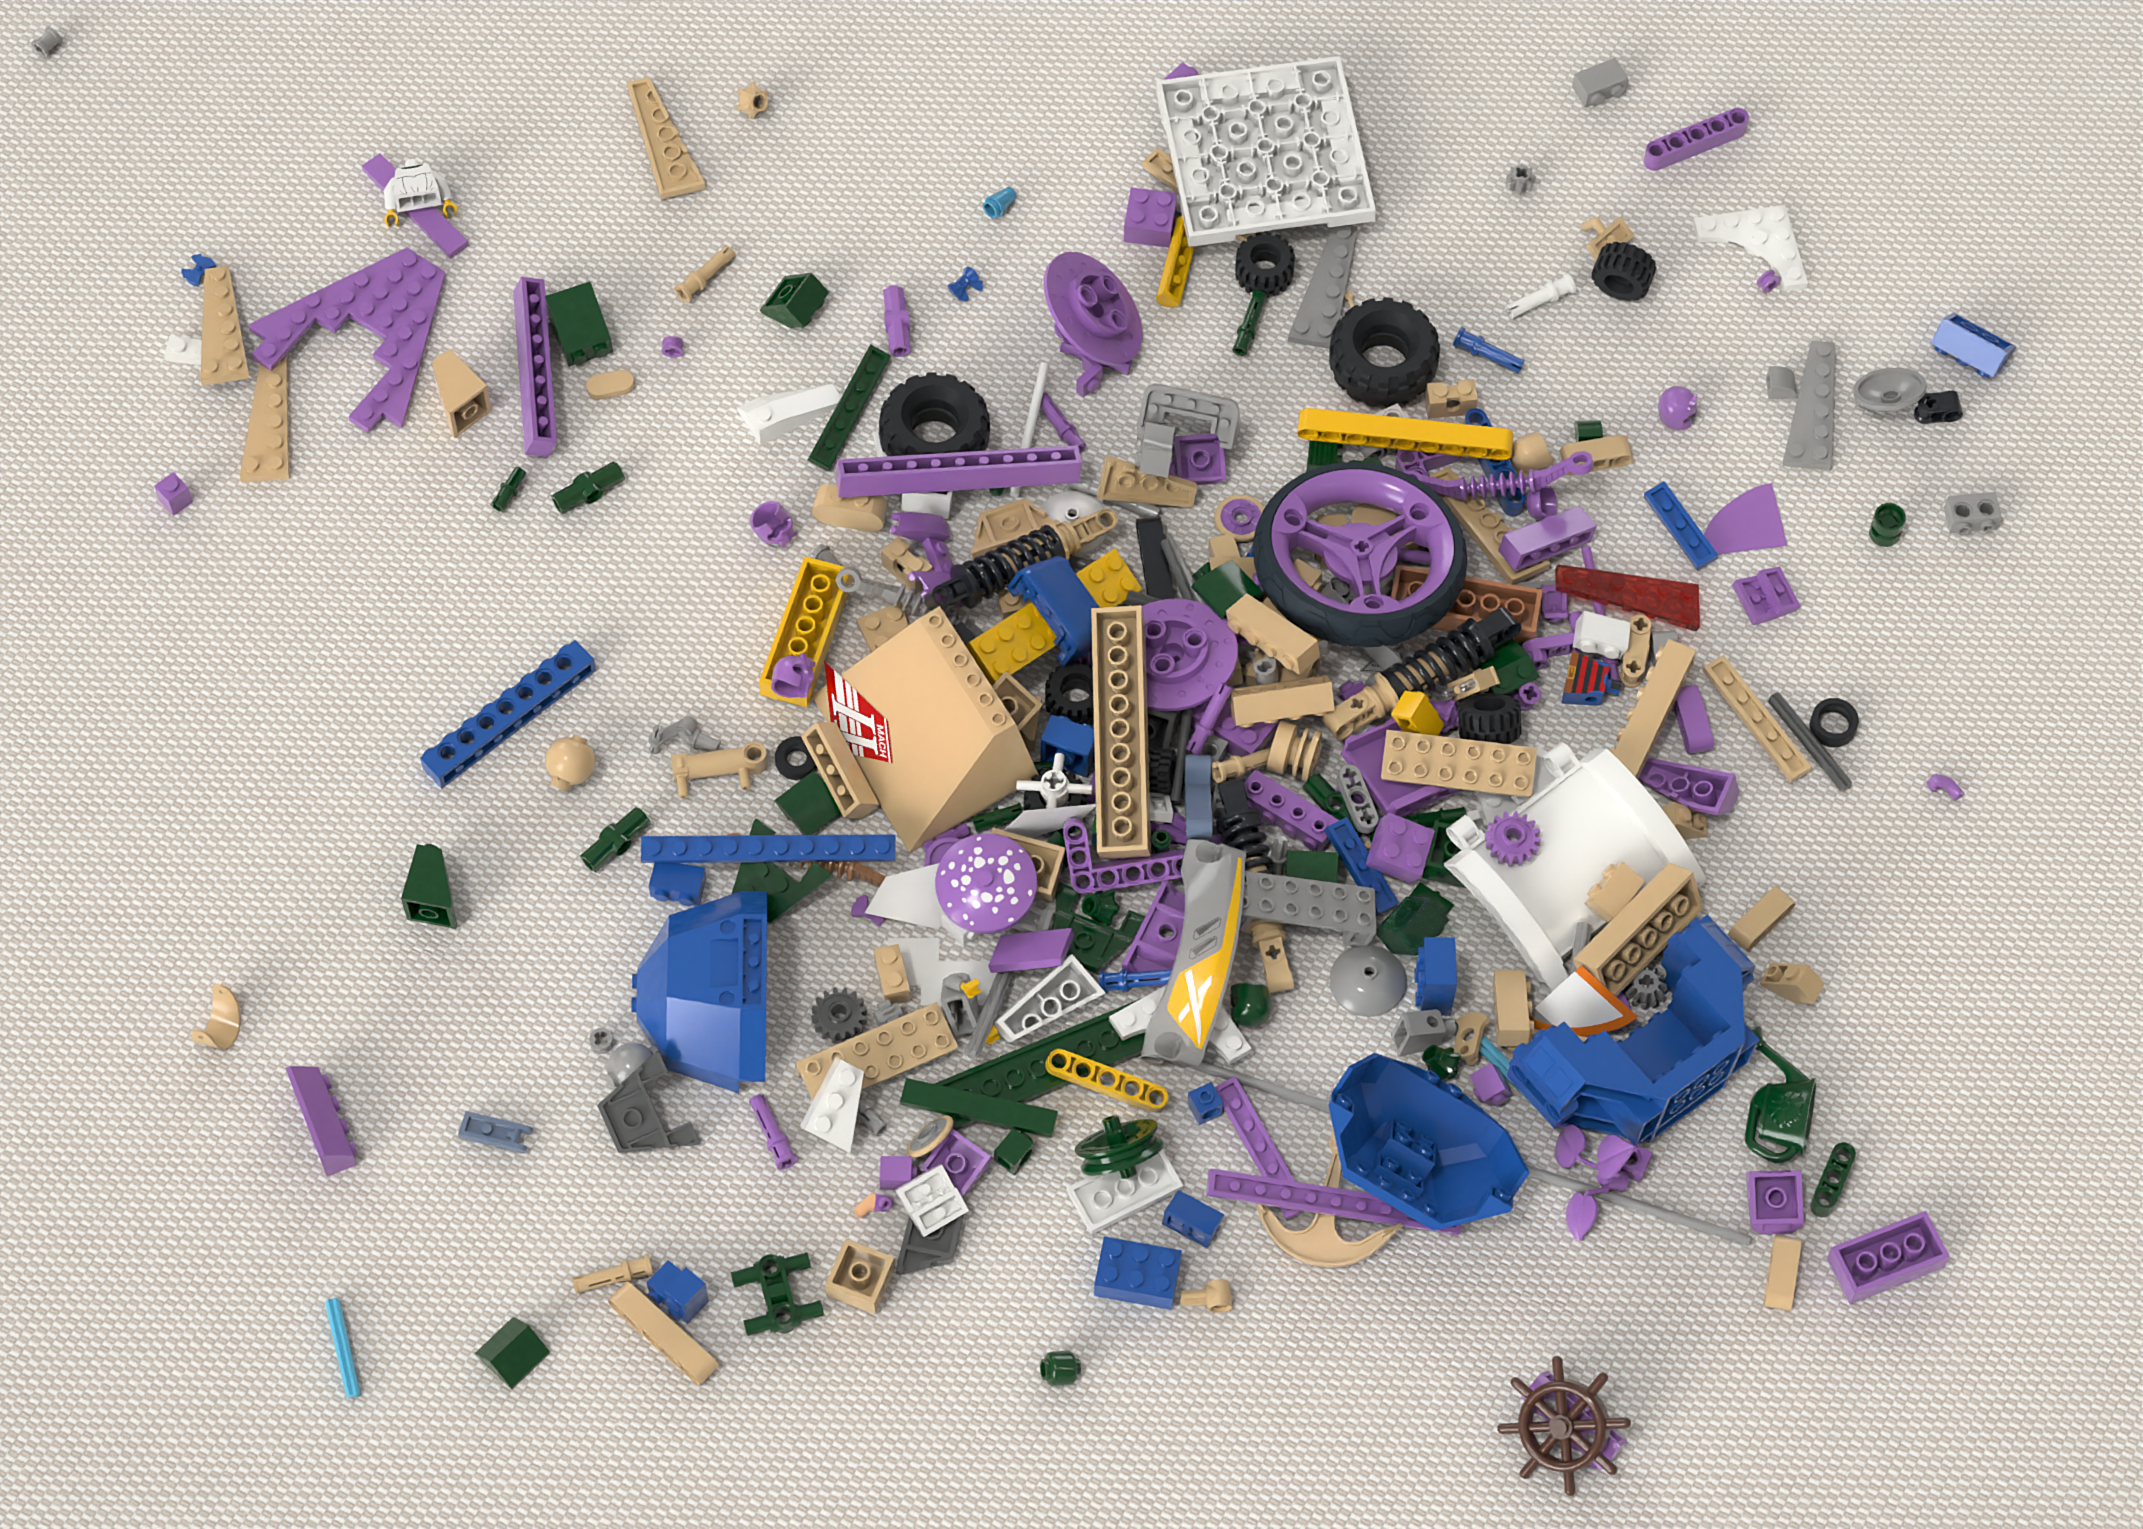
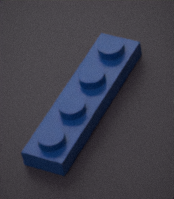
M1665 481L1644 493L1645 500L1696 570L1718 559V553Z
M1345 817L1324 829L1356 885L1374 888L1376 916L1399 904L1381 872L1365 866L1369 852L1349 819Z

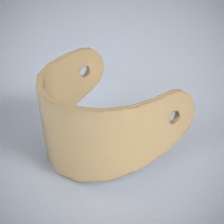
M215 984L212 987L213 1007L206 1031L195 1029L192 1031L191 1036L194 1043L226 1050L234 1044L238 1037L241 1014L238 1001L231 989L222 984Z

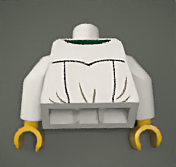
M409 159L405 162V167L397 168L395 170V177L390 179L384 189L385 209H388L384 221L388 227L389 219L393 217L396 218V226L400 225V219L395 214V209H397V212L442 205L441 201H443V215L445 218H448L447 208H452L455 216L457 214V206L450 200L452 196L447 180L438 172L431 171L429 164H419L416 159Z

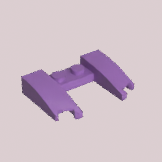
M918 512L893 513L890 518L899 521V526H892L890 528L891 534L921 542L929 563L933 566V571H912L908 574L911 581L916 580L924 584V592L921 596L925 598L926 594L934 587L951 580L950 569L954 564L950 559L949 549L944 541L951 537L943 516ZM935 593V599L943 602L942 597ZM959 602L954 604V606L962 607L964 604Z

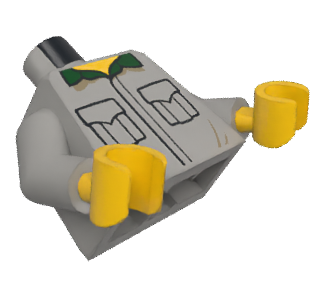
M966 973L950 974L943 979L941 1003L955 1036L973 1033L979 1018L977 995L982 993V990L977 986L979 981L976 978L971 980L969 974ZM992 1025L986 1039L987 1044H992L1000 1038L994 1025Z

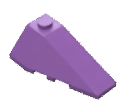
M1653 758L1647 759L1638 778V781L1694 811L1713 815L1731 812L1740 793L1736 775L1733 773Z

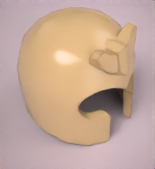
M1533 432L1513 442L1510 462L1516 469V475H1519V471L1522 470L1524 476L1528 477L1529 469L1535 471L1540 468L1545 469L1554 464V459L1540 433Z

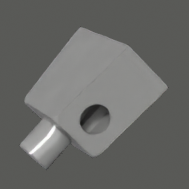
M1437 1009L1402 1013L1391 1033L1398 1057L1425 1051L1431 1045L1439 1047L1445 1035L1456 1032V1025L1453 1018L1443 1020L1440 1011Z

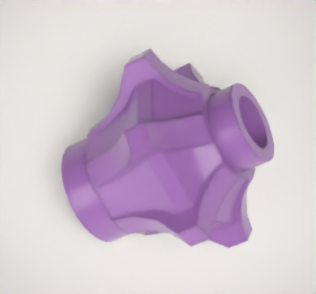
M1451 698L1446 701H1430L1445 724L1440 733L1445 734L1454 726L1459 727L1457 700L1455 701Z

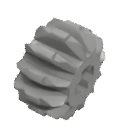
M1647 965L1624 988V990H1627L1625 992L1626 998H1633L1631 1002L1633 1006L1639 1002L1642 1009L1646 1008L1647 1003L1654 1007L1657 1001L1661 1002L1664 999L1663 993L1667 990V984L1663 983L1665 980L1664 975H1657V968L1650 971Z

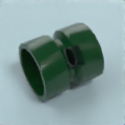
M1884 503L1877 507L1869 528V536L1875 544L1889 547L1898 542L1906 521L1904 510L1894 503Z

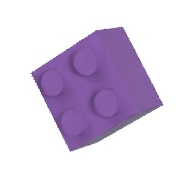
M1131 187L1124 223V242L1169 248L1177 209V193Z
M1389 812L1378 820L1365 866L1411 884L1422 876L1435 831Z

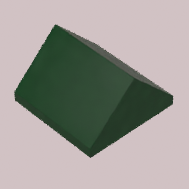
M512 1317L475 1352V1355L511 1390L550 1354V1351L532 1328L515 1317Z

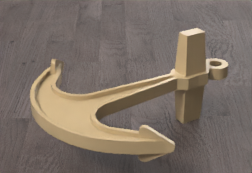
M1332 1128L1329 1147L1333 1155L1324 1186L1340 1188L1342 1169ZM1255 1204L1259 1218L1272 1240L1284 1252L1296 1260L1318 1267L1336 1268L1360 1262L1383 1247L1397 1230L1403 1226L1402 1223L1377 1231L1361 1241L1349 1242L1343 1240L1337 1234L1335 1227L1336 1216L1316 1213L1311 1225L1306 1229L1291 1231L1283 1227L1265 1205Z

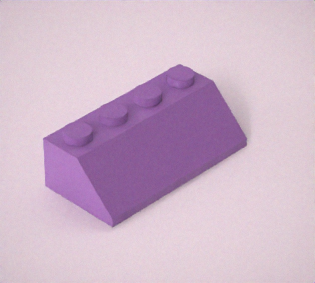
M286 1067L285 1069L326 1176L328 1177L356 1166L353 1156L358 1155L353 1140L348 1142L345 1134L349 1133L345 1119L339 1120L336 1113L341 1110L336 1096L330 1097L328 1090L332 1086L328 1075H322L319 1067Z

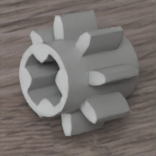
M1523 164L1515 168L1511 167L1510 174H1507L1506 182L1510 183L1509 190H1514L1519 194L1525 191L1530 192L1532 184H1535L1536 176L1531 175L1532 168H1528Z
M889 999L877 1004L878 1010L873 1012L878 1027L904 1016L897 1002L891 1004Z

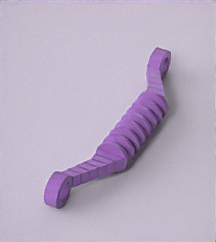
M1579 451L1546 470L1534 471L1529 469L1528 477H1525L1523 471L1520 470L1518 478H1515L1513 472L1509 473L1508 479H1505L1504 474L1500 473L1499 480L1496 481L1494 475L1490 474L1489 482H1486L1484 475H1481L1480 481L1477 483L1474 476H1471L1469 484H1467L1464 477L1446 481L1428 477L1416 471L1405 473L1422 481L1432 490L1437 491V493L1450 495V497L1464 502L1467 501L1469 493H1471L1473 500L1477 499L1478 492L1481 493L1483 499H1486L1488 491H1490L1493 498H1496L1497 490H1500L1502 496L1505 497L1507 489H1510L1512 496H1515L1517 488L1520 489L1522 495H1525L1526 487H1529L1531 493L1534 494L1568 472H1572L1575 475L1587 474L1593 469L1594 464L1590 453ZM1578 462H1586L1584 464L1577 465Z

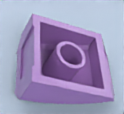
M1802 1170L1746 1172L1751 1228L1760 1235L1792 1234L1804 1225Z

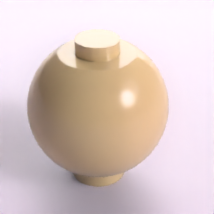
M573 734L572 738L562 737L551 744L545 757L547 772L552 776L551 785L569 791L572 785L582 784L592 775L595 768V754L591 746L586 744L587 739Z

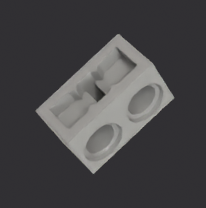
M1996 492L1948 496L1944 506L1949 534H1967L1971 531L1990 532L1998 528L2002 517Z

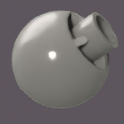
M626 1043L616 1048L610 1055L607 1063L606 1079L612 1088H616L651 1055L659 1051L657 1047L651 1046L647 1048L640 1043ZM656 1079L644 1084L647 1090L654 1084Z

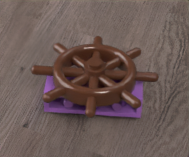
M1554 1356L1552 1359L1553 1374L1550 1371L1540 1373L1530 1387L1518 1377L1511 1379V1386L1522 1395L1521 1398L1524 1400V1403L1519 1413L1518 1423H1501L1498 1425L1497 1431L1500 1434L1519 1433L1523 1447L1531 1457L1520 1470L1521 1478H1529L1538 1465L1552 1471L1563 1472L1565 1493L1568 1496H1573L1576 1492L1574 1471L1591 1465L1600 1470L1604 1469L1610 1475L1617 1473L1618 1469L1612 1461L1628 1442L1614 1429L1629 1428L1631 1420L1627 1417L1609 1418L1603 1401L1597 1395L1608 1381L1606 1373L1598 1374L1588 1387L1581 1382L1564 1379L1563 1360L1560 1356ZM1550 1397L1556 1401V1410L1549 1406L1548 1401ZM1534 1413L1541 1415L1546 1421L1533 1422ZM1550 1432V1435L1540 1445L1534 1433ZM1589 1434L1595 1436L1592 1444L1588 1440ZM1559 1440L1562 1459L1549 1454ZM1572 1449L1579 1450L1584 1455L1580 1458L1572 1459Z

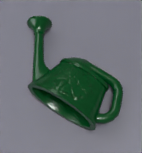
M1758 1026L1752 1029V1032L1759 1038L1755 1049L1761 1051L1782 1070L1786 1077V1082L1767 1083L1754 1094L1750 1101L1745 1130V1143L1753 1153L1767 1161L1785 1163L1791 1160L1797 1152L1802 1156L1805 1155L1813 1117L1817 1081L1816 1078L1810 1080L1767 1045L1762 1037V1028ZM1759 1115L1761 1117L1758 1138H1764L1786 1147L1787 1149L1784 1152H1772L1756 1142L1755 1133Z

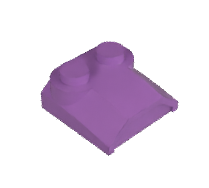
M1216 434L1174 436L1177 477L1195 482L1197 485L1226 481L1224 448L1220 447V440Z
M951 1129L947 1137L934 1148L920 1170L925 1173L933 1167L942 1164L953 1186L958 1189L963 1199L980 1175L988 1170L993 1157L960 1133Z

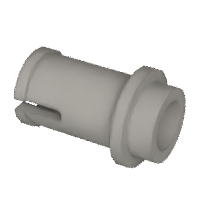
M820 544L813 550L814 559L842 566L830 552L829 546Z

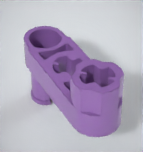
M1574 611L1568 614L1567 618L1572 633L1534 638L1522 644V648L1529 654L1536 670H1541L1548 666L1549 657L1571 654L1572 651L1582 652L1581 649L1573 647L1575 625L1582 614L1581 611Z

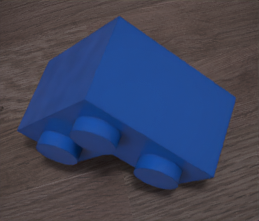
M669 1260L647 1282L648 1296L658 1305L663 1303L668 1308V1313L675 1320L679 1321L682 1319L686 1324L709 1302L706 1283L687 1267L681 1271Z

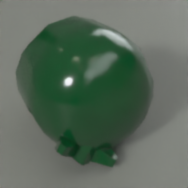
M1238 983L1230 987L1231 1006H1233V1008H1230V1014L1237 1028H1239V1024L1245 1027L1260 1026L1269 1019L1272 1012V1003L1267 986Z

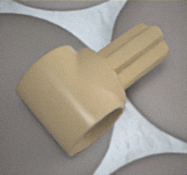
M1213 1280L1205 1285V1289L1181 1291V1305L1183 1307L1206 1305V1308L1213 1313L1230 1311L1232 1309L1230 1282L1227 1280Z

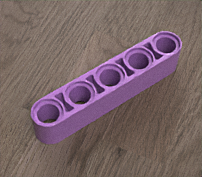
M1733 108L1649 142L1646 146L1644 166L1649 170L1657 171L1741 138L1746 133L1749 120L1748 112L1742 108Z

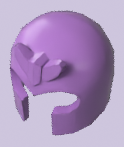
M1672 386L1666 389L1658 402V413L1661 422L1675 430H1686L1691 427L1692 421L1690 419L1684 420L1692 414L1696 417L1697 394L1693 395L1691 390L1683 386Z
M768 501L762 503L751 514V528L765 543L771 545L780 544L782 548H785L787 542H790L792 537L797 535V532L793 531L792 516L779 502Z
M804 653L800 654V657L791 655L781 658L774 666L771 689L782 697H808L813 680L812 668L815 667L816 663L812 662L811 658H807Z

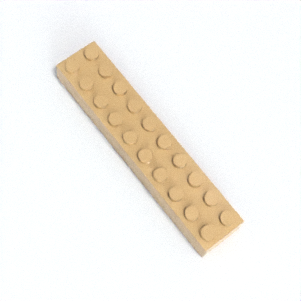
M1141 605L1091 608L1096 804H1098L1096 806L1097 853L1100 859L1151 857L1145 613Z

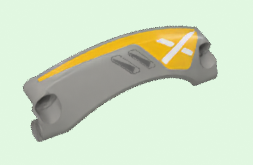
M1187 840L1181 866L1185 890V913L1182 935L1169 981L1147 1025L1140 1057L1146 1062L1161 1064L1164 1059L1170 1061L1180 1060L1198 1066L1204 1058L1205 1049L1226 991L1238 941L1244 897L1246 853L1242 850L1206 840Z

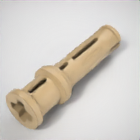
M725 245L698 271L690 272L684 282L674 286L676 295L682 301L690 302L692 296L697 291L703 290L706 287V282L736 257L732 248L727 251L729 246Z
M1271 747L1242 757L1233 755L1229 760L1223 762H1213L1211 764L1213 779L1217 783L1224 782L1231 777H1242L1248 770L1267 765Z
M644 1254L643 1258L632 1261L623 1260V1262H620L621 1265L572 1277L576 1294L624 1280L631 1283L633 1279L646 1275L652 1277L654 1273L649 1254Z

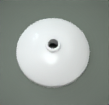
M1065 491L1048 498L1040 507L1047 513L1049 518L1054 521L1057 519L1060 523L1064 521L1072 523L1084 516H1089L1104 509L1103 505L1096 498L1079 491ZM1069 514H1075L1076 516H1075V517H1070V516H1068V515H1069ZM1100 518L1101 524L1107 527L1106 521ZM1107 533L1080 547V551L1073 556H1082L1097 549L1106 538Z

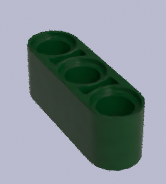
M1838 1143L1831 1152L1810 1203V1209L1817 1217H1827L1833 1212L1856 1156L1854 1147L1849 1143ZM1836 1155H1844L1848 1161H1841ZM1827 1177H1835L1839 1182L1832 1183ZM1818 1199L1827 1200L1829 1205L1820 1204Z

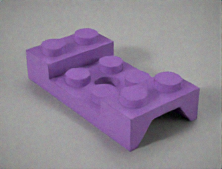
M1163 880L1122 963V970L1127 969L1132 973L1173 968L1183 929L1185 894L1178 892L1169 881ZM1164 928H1168L1174 934L1169 938H1164L1159 932Z

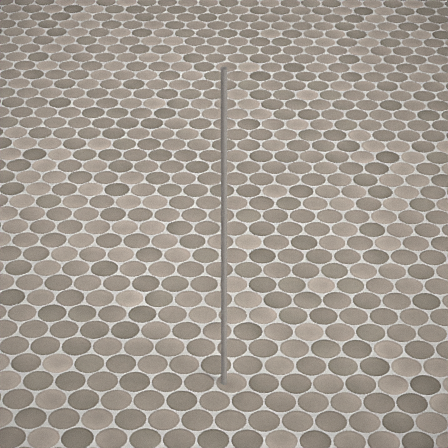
M1180 1060L1170 1061L1226 1080L1236 1076L1238 1082L1242 1085L1330 1112L1329 1101L1204 1061L1198 1066ZM1526 1164L1530 1172L1528 1176L1584 1194L1587 1190L1599 1188ZM1609 1191L1608 1194L1602 1192L1591 1195L1749 1246L1751 1240L1750 1235Z

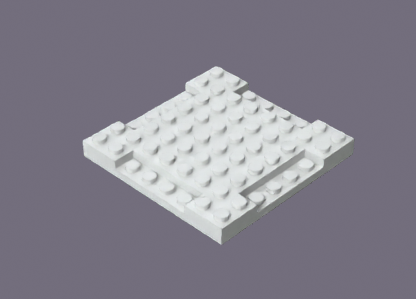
M1340 56L1156 81V94L1163 128L1167 135L1189 247L1235 241L1236 235L1321 223H1327L1329 228L1375 221L1376 209Z

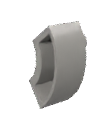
M1144 421V426H1139L1137 440L1141 441L1140 452H1136L1134 466H1138L1140 473L1168 477L1172 458L1174 426Z

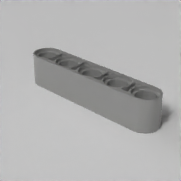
M1337 577L1331 578L1320 592L1328 598L1350 604L1356 599L1351 587ZM1404 642L1388 646L1382 645L1381 647H1362L1384 670L1392 667L1395 663L1402 664L1405 657H1413L1414 654Z

